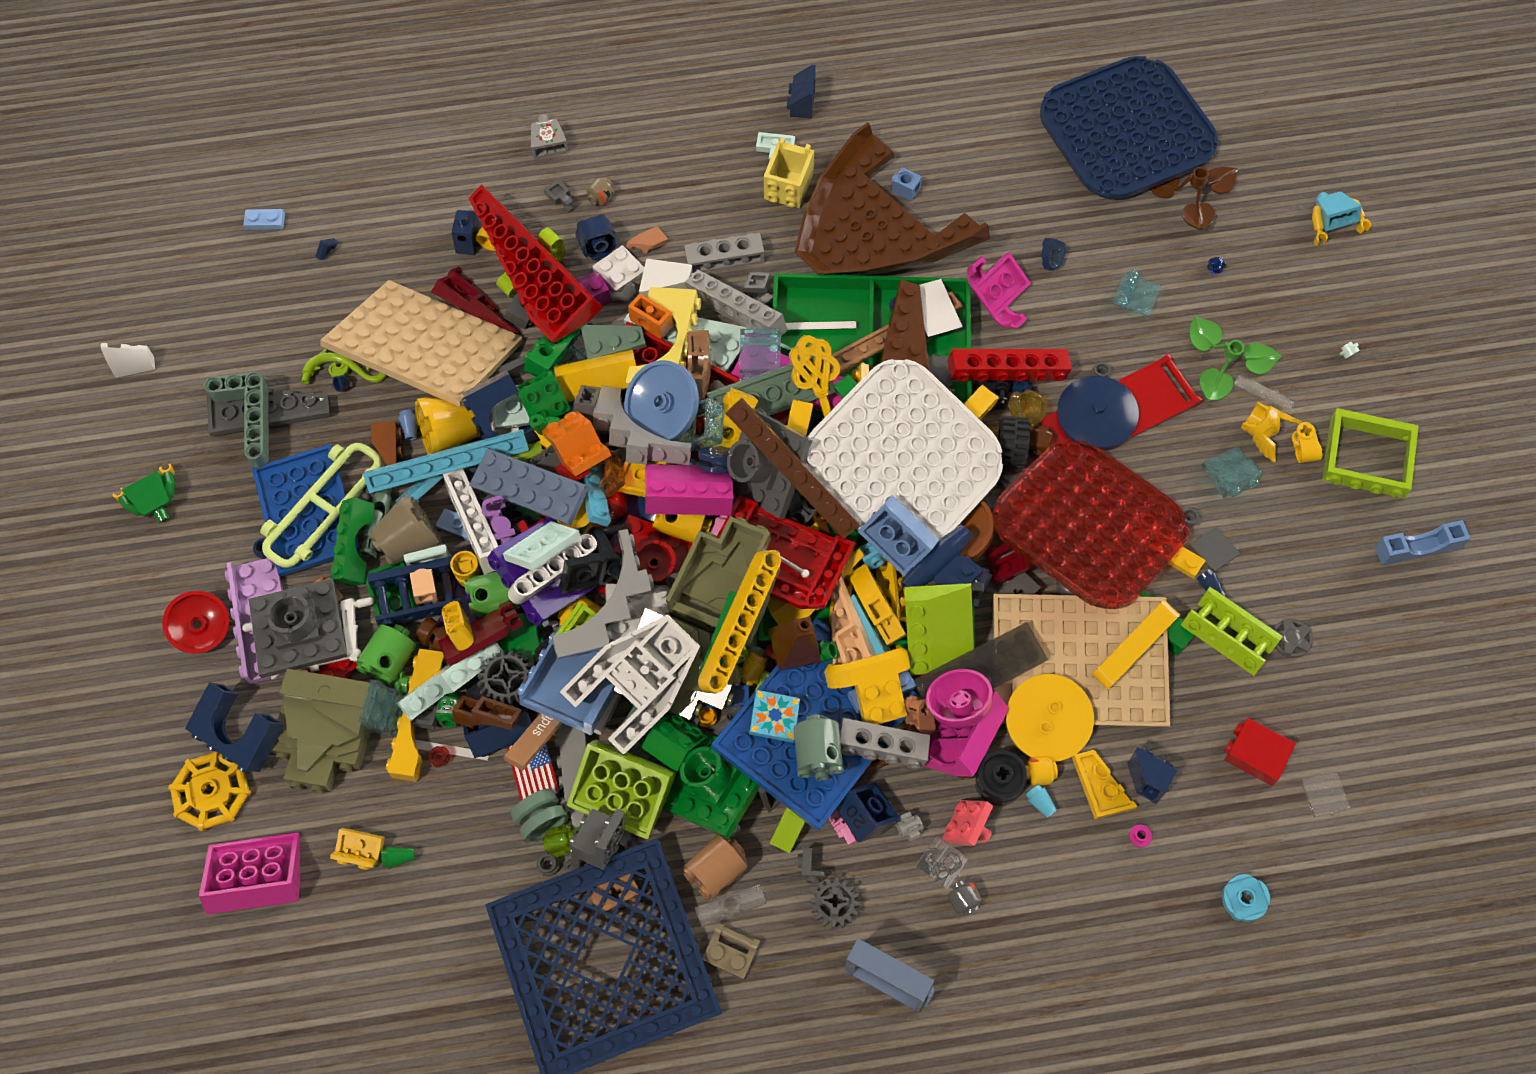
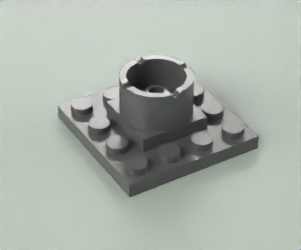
M752 408L800 460L805 463L813 440L763 412ZM741 431L739 440L732 445L730 454L727 457V468L731 475L733 491L740 496L757 502L760 508L778 519H785L795 487Z
M333 578L248 599L258 672L261 678L285 673L287 669L297 670L347 657L336 585Z

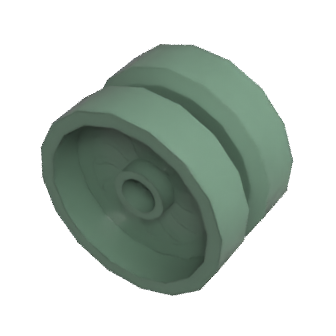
M543 789L529 795L516 804L510 812V816L516 826H521L519 832L526 843L536 842L549 836L568 820V815L561 805H557L559 800L552 789Z

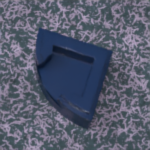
M334 238L320 240L315 257L319 260L327 258L326 254L331 249L335 250L338 241Z

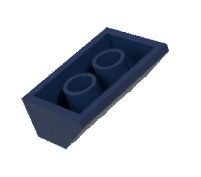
M517 701L514 702V707L522 709V716L512 731L490 725H475L474 728L463 725L464 737L474 758L488 756L492 751L499 748H507L516 742L533 722L529 709L519 705Z

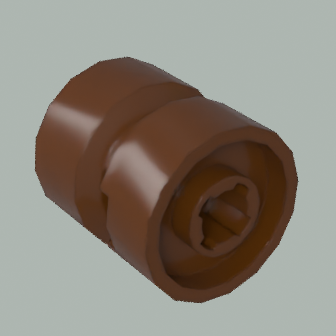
M428 617L419 626L415 640L426 647L430 646L433 651L442 652L438 640L448 636V634L446 633L445 625L441 626L439 621Z

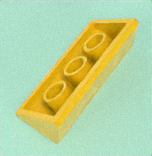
M632 349L554 367L555 378L567 402L571 403L575 402L581 385L600 388L607 386L622 388V391L627 390L625 382L630 366H636Z

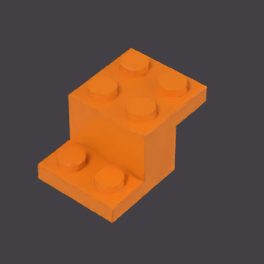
M578 411L566 414L562 420L552 422L546 426V429L542 430L544 437L552 444L561 464L574 476L581 474L611 456L609 449L600 442L592 423Z

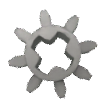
M910 811L900 815L901 819L896 823V827L901 838L908 837L909 841L919 838L921 836L920 831L923 830V824L917 814L912 816Z

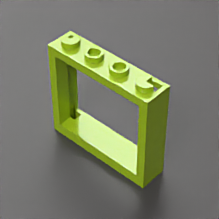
M1336 408L1330 419L1322 481L1331 482L1333 485L1349 486L1352 489L1368 490L1374 494H1386L1393 498H1405L1412 489L1419 426ZM1340 427L1407 441L1402 482L1335 468Z

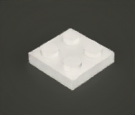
M623 245L592 266L593 271L601 274L605 283L613 292H621L629 282L635 283L642 278L644 267Z

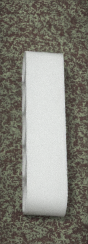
M589 534L581 535V538L575 541L572 546L559 552L556 557L543 563L540 568L533 571L530 570L522 575L509 589V599L515 604L524 603L560 578L564 561L568 559L565 555L570 558H577L591 554L597 546L595 538ZM549 566L554 567L556 571H553ZM533 577L538 578L540 582L535 581ZM517 588L523 590L524 594L520 593Z

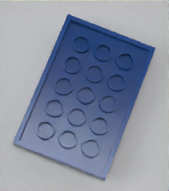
M331 444L267 463L262 468H252L265 522L272 520L279 524L332 465L334 461L328 457L330 450L333 448ZM339 469L316 494L334 507L346 496ZM310 501L271 545L272 551L283 559H290L295 554L296 549L306 542L328 517L329 513ZM340 516L312 546L310 550L313 551V554L308 561L305 562L301 559L295 566L283 568L276 564L278 575L280 577L333 561L335 554L334 546L337 540L336 529ZM356 534L355 547L358 553L360 545Z

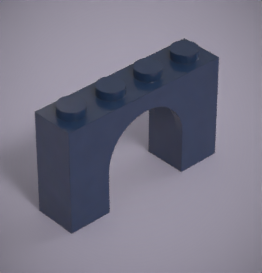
M507 371L462 393L465 398L462 400V403L467 411H472L474 417L471 419L477 429L481 428L484 433L481 436L482 440L500 435L490 427L489 416L491 410L497 403L518 392ZM530 425L524 428L528 445L540 441L537 433Z
M209 682L185 729L192 733L191 736L194 739L205 742L208 749L221 753L224 760L237 764V768L245 773H250V771L260 772L284 725L270 715L255 713L242 738L235 743L231 742L226 734L225 721L238 694L224 684Z

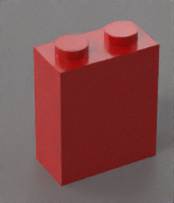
M1247 717L1243 723L1239 722L1234 729L1233 734L1236 737L1234 741L1229 740L1224 752L1227 755L1224 761L1273 786L1279 780L1296 743Z

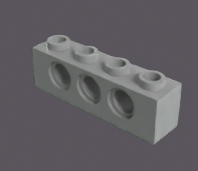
M749 233L743 236H730L724 239H712L706 242H693L684 245L686 262L692 265L693 273L697 270L710 272L764 263V249L760 233Z
M842 718L839 723L841 753L843 755L852 756L855 754L863 756L867 760L880 759L885 760L888 764H905L912 769L922 768L928 761L930 735ZM856 737L862 738L865 744H860ZM878 742L885 743L887 748H881ZM900 746L906 747L908 749V753L903 752L900 749Z

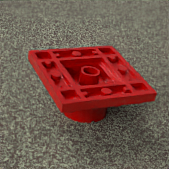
M628 514L625 527L628 529L629 535H633L635 549L640 562V571L646 569L647 574L652 575L654 585H667L666 578L672 573L680 571L693 543L655 531L656 528L652 527L653 523ZM619 539L614 549L618 553L621 551ZM650 563H655L657 566L653 567ZM615 579L608 584H617L618 580ZM606 584L599 586L598 593L605 595Z

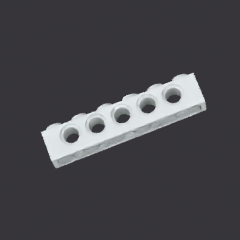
M463 468L443 473L449 496L484 575L496 571L490 567L487 557L498 545L485 516L482 514V509L472 487L469 486L470 483Z

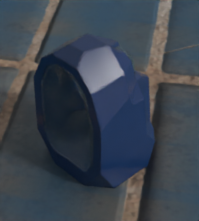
M1045 238L1042 243V266L1044 269L1052 271L1059 268L1063 263L1066 244L1057 239Z

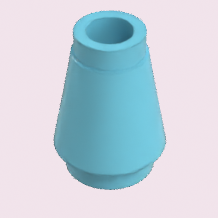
M1038 784L1025 794L1028 798L1027 801L1045 815L1046 818L1057 811L1045 787L1042 788Z

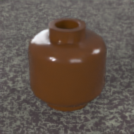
M1034 426L1030 430L1029 451L1032 452L1033 456L1044 457V454L1052 451L1054 435L1050 432V428Z

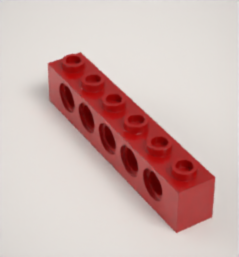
M952 349L947 359L950 379L961 382L967 380H978L980 382L986 380L1062 381L1067 379L1072 370L1068 349Z

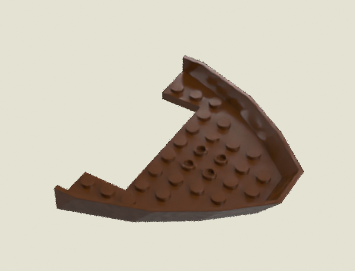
M867 122L850 136L821 174L803 215L795 253L819 275L885 273L934 263L991 239L988 224L985 222L980 226L964 213L939 233L933 235L868 177L892 159L894 153L873 135L871 126Z

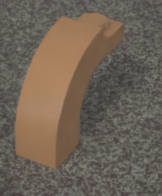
M709 330L687 331V370L696 381L699 399H704L708 391L711 374Z

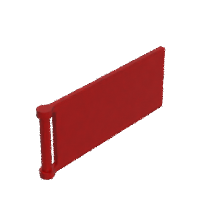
M1170 354L1117 380L1130 390L1136 399L1139 409L1138 423L1130 438L1190 408L1197 407L1203 402L1201 396H1197L1176 367ZM1161 366H1166L1190 401H1185ZM1057 411L1038 420L1040 426L1050 428V432L1054 435L1053 446L1069 469L1105 452L1088 450L1070 441L1059 427Z

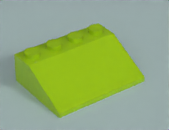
M971 583L904 587L908 655L911 665L909 669L910 675L933 674L973 660Z
M594 740L587 744L566 806L587 815L591 809L612 816L616 809L625 812L624 830L648 840L670 793L677 772L628 752L623 755L616 747Z

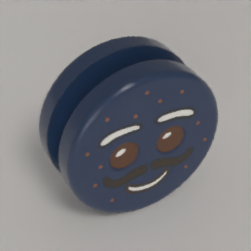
M710 446L699 449L698 457L700 460L698 461V468L707 473H729L727 457L730 454L731 448Z

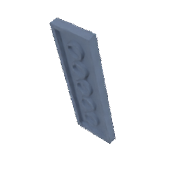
M488 448L469 484L474 489L492 496L501 495L505 501L570 526L589 490V487L585 484Z

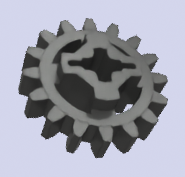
M838 877L835 878L834 883H831L829 878H827L825 886L822 883H818L819 891L813 890L812 892L816 898L810 899V903L816 906L811 908V912L818 913L816 921L823 919L824 927L831 923L832 929H835L836 924L839 923L840 927L844 928V921L851 924V915L857 916L858 914L854 908L860 907V903L855 901L859 898V894L852 893L854 886L847 887V880H844L841 884ZM832 889L830 894L822 896L826 891ZM840 890L844 891L849 898H845L840 893ZM833 899H837L839 903L836 908L833 907ZM821 907L830 913V917L822 911ZM843 910H848L845 915L838 917V914Z

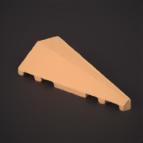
M841 576L831 595L834 611L831 612L832 642L835 643L838 649V656L836 659H833V664H844L876 655Z

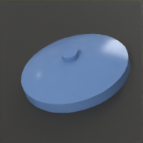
M667 360L654 361L642 367L632 378L626 391L624 410L627 416L642 429L661 438L675 441L686 433L696 417L699 406V392L695 379L685 367Z

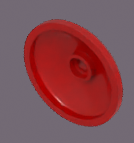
M189 591L177 596L167 606L162 619L163 632L169 643L179 651L188 654H202L216 648L225 639L230 625L229 613L224 603L215 595L205 591ZM196 622L202 623L200 628H194V624Z

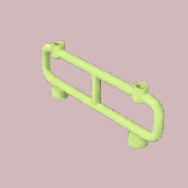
M363 443L351 444L346 449L336 444L328 454V457L334 461L332 465L279 524L268 520L262 526L260 533L266 537L262 545L263 554L283 568L295 566L301 559L305 562L308 561L313 554V551L310 550L312 546L340 516L339 508L342 501L356 497L366 486V482L362 475V478L336 507L316 494L355 451L365 453L374 461L371 468L366 469L365 472L381 468V456ZM310 501L328 512V517L306 542L296 549L295 554L290 559H283L271 550V545Z

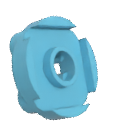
M1242 874L1233 877L1222 889V902L1226 911L1234 920L1252 922L1265 914L1270 904V894L1262 881L1256 880L1250 875ZM1242 892H1246V896L1248 894L1251 896L1249 904L1242 902Z

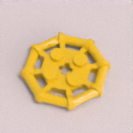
M215 751L191 760H185L183 768L168 787L174 807L173 816L195 826L199 831H205L207 828L229 821L233 822L235 820L234 817L246 798L251 795L246 773L240 771L237 768V764L224 760L222 754ZM210 763L209 767L197 769V766ZM222 763L230 768L225 772L218 769V765ZM192 772L191 781L183 785L189 773ZM237 775L239 788L232 786L231 777ZM211 785L214 787L212 793L209 795L204 793L207 790V786ZM180 792H185L187 802L182 804ZM232 794L238 795L231 807L227 809L225 805L231 801ZM192 807L200 812L199 818L188 813V811ZM221 810L223 813L208 819V813Z

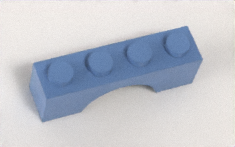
M1463 520L1442 524L1432 531L1416 536H1404L1403 533L1384 536L1377 543L1375 549L1383 566L1459 550L1471 538Z

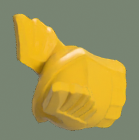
M1257 402L1246 422L1242 423L1241 429L1253 436V441L1256 447L1259 448L1260 453H1263L1266 458H1269L1274 463L1276 462V444L1270 438L1279 432L1280 420L1300 424L1302 421L1272 406Z

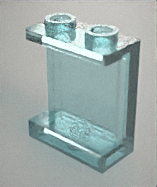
M740 329V381L780 367L781 329Z

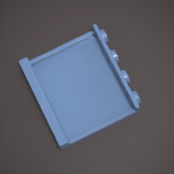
M558 630L556 632L553 631L549 638V645L540 652L537 665L531 667L528 680L519 687L520 705L592 735L616 691H613L614 685L605 677L575 708L560 691L600 650L557 660L552 636L556 635Z

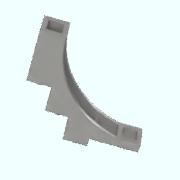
M601 387L593 411V427L595 430L610 431L609 446L625 447L626 462L647 465V461L651 460L690 465L692 443L670 441L642 429L627 416L622 408V388Z
M628 529L618 532L622 551V567L615 590L606 604L590 620L568 632L552 636L557 660L601 650L605 645L613 641L610 628L606 629V626L630 620L633 608L631 601L627 602L626 599L650 594L651 587H654L652 575H648L646 569L637 570V568H640L638 555L634 556L632 547H635L633 535H629Z

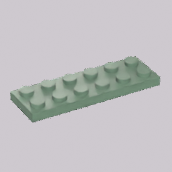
M811 356V357L809 358V360L812 362V364H813V357H814V356ZM792 364L707 393L714 418L722 410L724 405L723 398L726 392L730 391L731 387L753 395L758 400L756 407L763 409L768 416L791 408L793 399L809 402L818 398L813 393L812 388L804 390L794 385L791 379ZM804 366V369L810 374L811 372ZM800 375V381L805 382V380ZM829 381L828 395L835 393L833 383ZM727 427L723 430V432L730 430L731 428Z

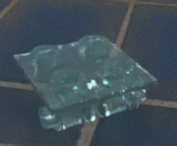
M1132 269L1129 273H1124L1112 304L1149 317L1162 285L1139 278V271Z

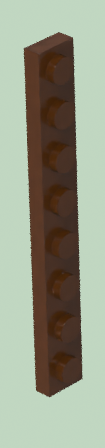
M743 398L737 401L725 413L844 539L860 525V522Z

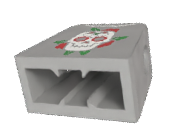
M546 114L538 116V122L531 124V148L534 159L568 153L567 141L558 120H549Z

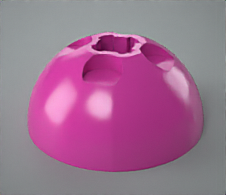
M957 669L942 674L932 682L926 694V703L933 717L943 725L956 729L968 728L979 723L989 712L993 700L992 686L989 680L983 674L970 669Z

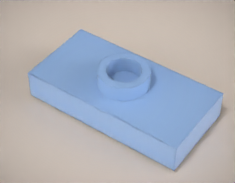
M444 508L435 525L436 529L469 541L458 514Z

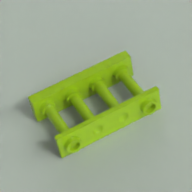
M1209 587L1197 604L1202 609L1198 613L1191 610L1181 624L1182 627L1253 676H1255L1266 661L1261 657L1262 653L1265 651L1270 654L1283 637L1211 587ZM1209 613L1220 620L1217 625L1206 619ZM1227 626L1238 632L1235 638L1224 632ZM1245 639L1257 645L1253 651L1242 644Z

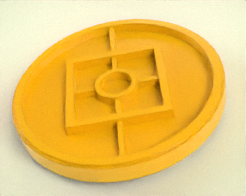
M1042 674L1031 677L1021 683L1008 700L1007 707L1009 710L1005 715L1008 734L1015 746L1030 758L1048 756L1055 762L1066 760L1082 750L1091 737L1094 726V712L1091 702L1083 689L1066 677L1056 674Z

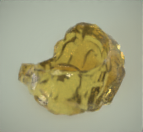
M1029 389L1019 393L1017 391L1011 394L1010 401L1008 402L1011 416L1028 418L1030 428L1036 426L1045 417L1047 405L1041 394Z

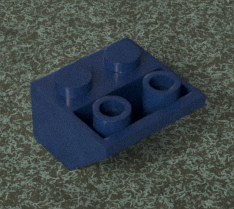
M1139 747L1136 748L1127 762L1136 793L1155 804L1165 794L1178 771L1173 768L1174 766L1170 762L1159 760L1149 750L1140 749Z

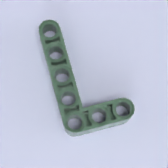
M258 372L208 378L205 381L204 387L213 401L224 402L244 399V453L253 467H264L269 460L268 385L264 378Z

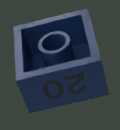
M876 782L850 790L836 808L840 817L845 821L852 835L859 843L884 834L901 819Z

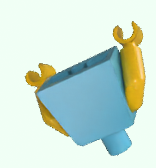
M1326 192L1320 193L1317 196L1316 206L1312 211L1314 231H1317L1314 244L1318 246L1319 238L1323 240V244L1326 243L1328 235L1323 232V229L1329 231L1359 222L1356 227L1357 232L1362 234L1365 230L1368 231L1371 227V222L1368 219H1364L1365 214L1360 202L1350 198L1343 192L1330 195Z

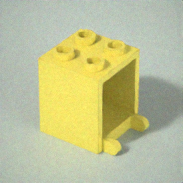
M781 137L780 141L777 142L764 174V199L800 209L814 174V150H811V145L806 144L805 148L785 143V138Z

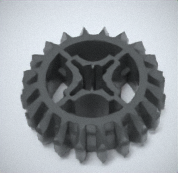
M501 650L499 657L493 653V660L485 659L488 665L480 666L483 673H479L477 676L481 680L477 683L478 687L482 688L480 691L481 695H486L487 698L504 704L509 703L513 707L516 701L520 705L519 688L514 691V687L518 683H526L533 663H528L529 658L527 656L522 658L521 652H517L514 656L513 650H509L507 655ZM508 665H516L520 667L523 671H512L509 669ZM499 667H501L500 672L496 675H493V673ZM506 671H507L508 675L510 676V678H509L510 681H508V686H507L506 682L504 681V680H505V677H507ZM491 687H502L505 689L506 694L497 693Z

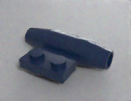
M960 525L941 537L934 548L907 572L900 582L902 587L926 586L933 580L936 585L968 583L972 585L983 574V569L970 558L959 556L972 538L970 531L965 526Z

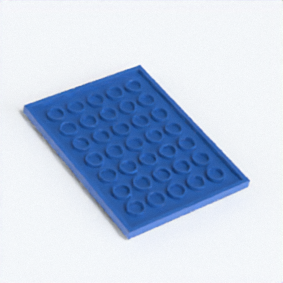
M815 618L812 624L819 648L820 641L825 643L832 642V629ZM821 661L818 664L781 671L776 666L757 689L800 698L797 723L805 721L806 717L816 714L835 720L838 724L842 718L862 721L861 712L856 713L847 695L849 691L855 689V686L845 688L827 687L824 671L829 664H833L829 663V661ZM911 690L903 694V699L905 702L906 698L911 695L919 699L920 696ZM754 692L711 744L710 748L815 830L819 831L872 760L864 759L860 755L847 756L842 754L843 773L829 775V779L824 781H817L815 777L798 778L795 741L791 743L749 734L755 697ZM905 717L878 725L897 729ZM856 737L860 744H865L862 738ZM878 742L881 748L885 745L883 742Z

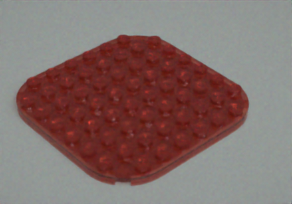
M1063 440L1048 447L999 496L992 513L995 530L1008 546L1084 602L1104 609H1120L1134 603L1178 554L1189 536V526H1187L1185 521L1186 515L1174 500L1099 447L1080 440L1077 443Z

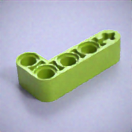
M550 228L543 229L539 233L537 240L561 262L566 254L563 240ZM505 272L498 278L496 285L509 298H514L517 291L514 290L512 281Z

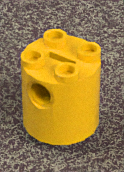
M656 514L652 527L656 528L655 531L693 543L699 531L703 533L709 532L713 519L705 517V515L677 514V517L671 518L667 514Z

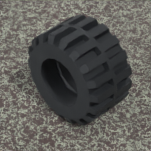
M1003 416L1000 420L997 437L1002 449L1003 467L1023 469L1026 465L1029 451L1030 421L1028 418Z

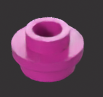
M1136 825L1130 830L1129 839L1134 846L1143 848L1150 844L1152 833L1148 827ZM1142 832L1145 838L1140 839L1137 833Z

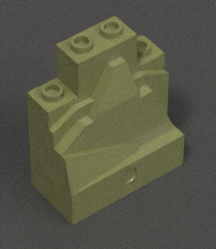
M730 516L719 539L711 532L703 533L699 531L666 598L669 614L714 632L729 591L738 592L754 555L758 551H766L771 541L768 529L761 525L753 526L748 524L743 518H733ZM766 556V559H765L766 564H768V557H767V556ZM780 567L746 640L745 645L748 647L754 638L770 601V594L780 573ZM757 576L756 582H757V584H759V581H760V580H759V577Z
M657 607L645 608L638 629L668 614L700 645L668 711L687 719H693L695 716H699L702 711L703 704H701V701L722 710L727 708V706H731L735 698V694H733L736 685H740L743 678L741 673L743 667L735 665L725 689L719 693L702 691L698 685L699 672L714 632L675 617ZM614 686L613 691H616V692L622 694V693Z
M287 669L279 692L283 697V704L277 720L284 727L271 751L276 755L277 759L289 761L283 779L289 784L290 788L302 790L303 787L311 788L312 792L323 794L324 791L332 792L338 768L346 772H352V770L360 771L381 696L372 683Z

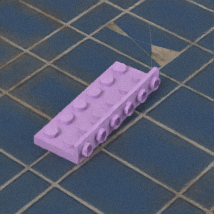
M268 558L234 566L229 562L227 563L225 577L230 584V589L227 592L229 600L233 604L230 612L236 624V627H233V633L236 640L238 639L239 646H236V652L242 664L239 666L240 676L245 678L249 684L269 680L271 676L265 678L259 676L253 631L245 632L242 626L252 622L248 599L283 591L281 577L277 573L276 564Z

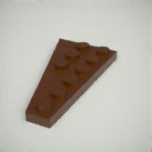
M901 279L880 363L891 359H907L922 365L929 371L920 285Z

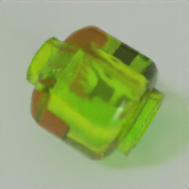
M565 824L548 829L543 837L545 851L554 857L570 853L571 846H569V843L576 831L574 829L571 830Z

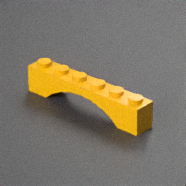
M419 649L418 655H415L413 659L414 671L413 675L409 676L408 694L447 666L443 652ZM403 712L397 721L398 733L397 737H394L392 740L393 753L391 758L387 760L386 770L394 779L418 782L423 760L418 752L415 741L413 719L409 720Z

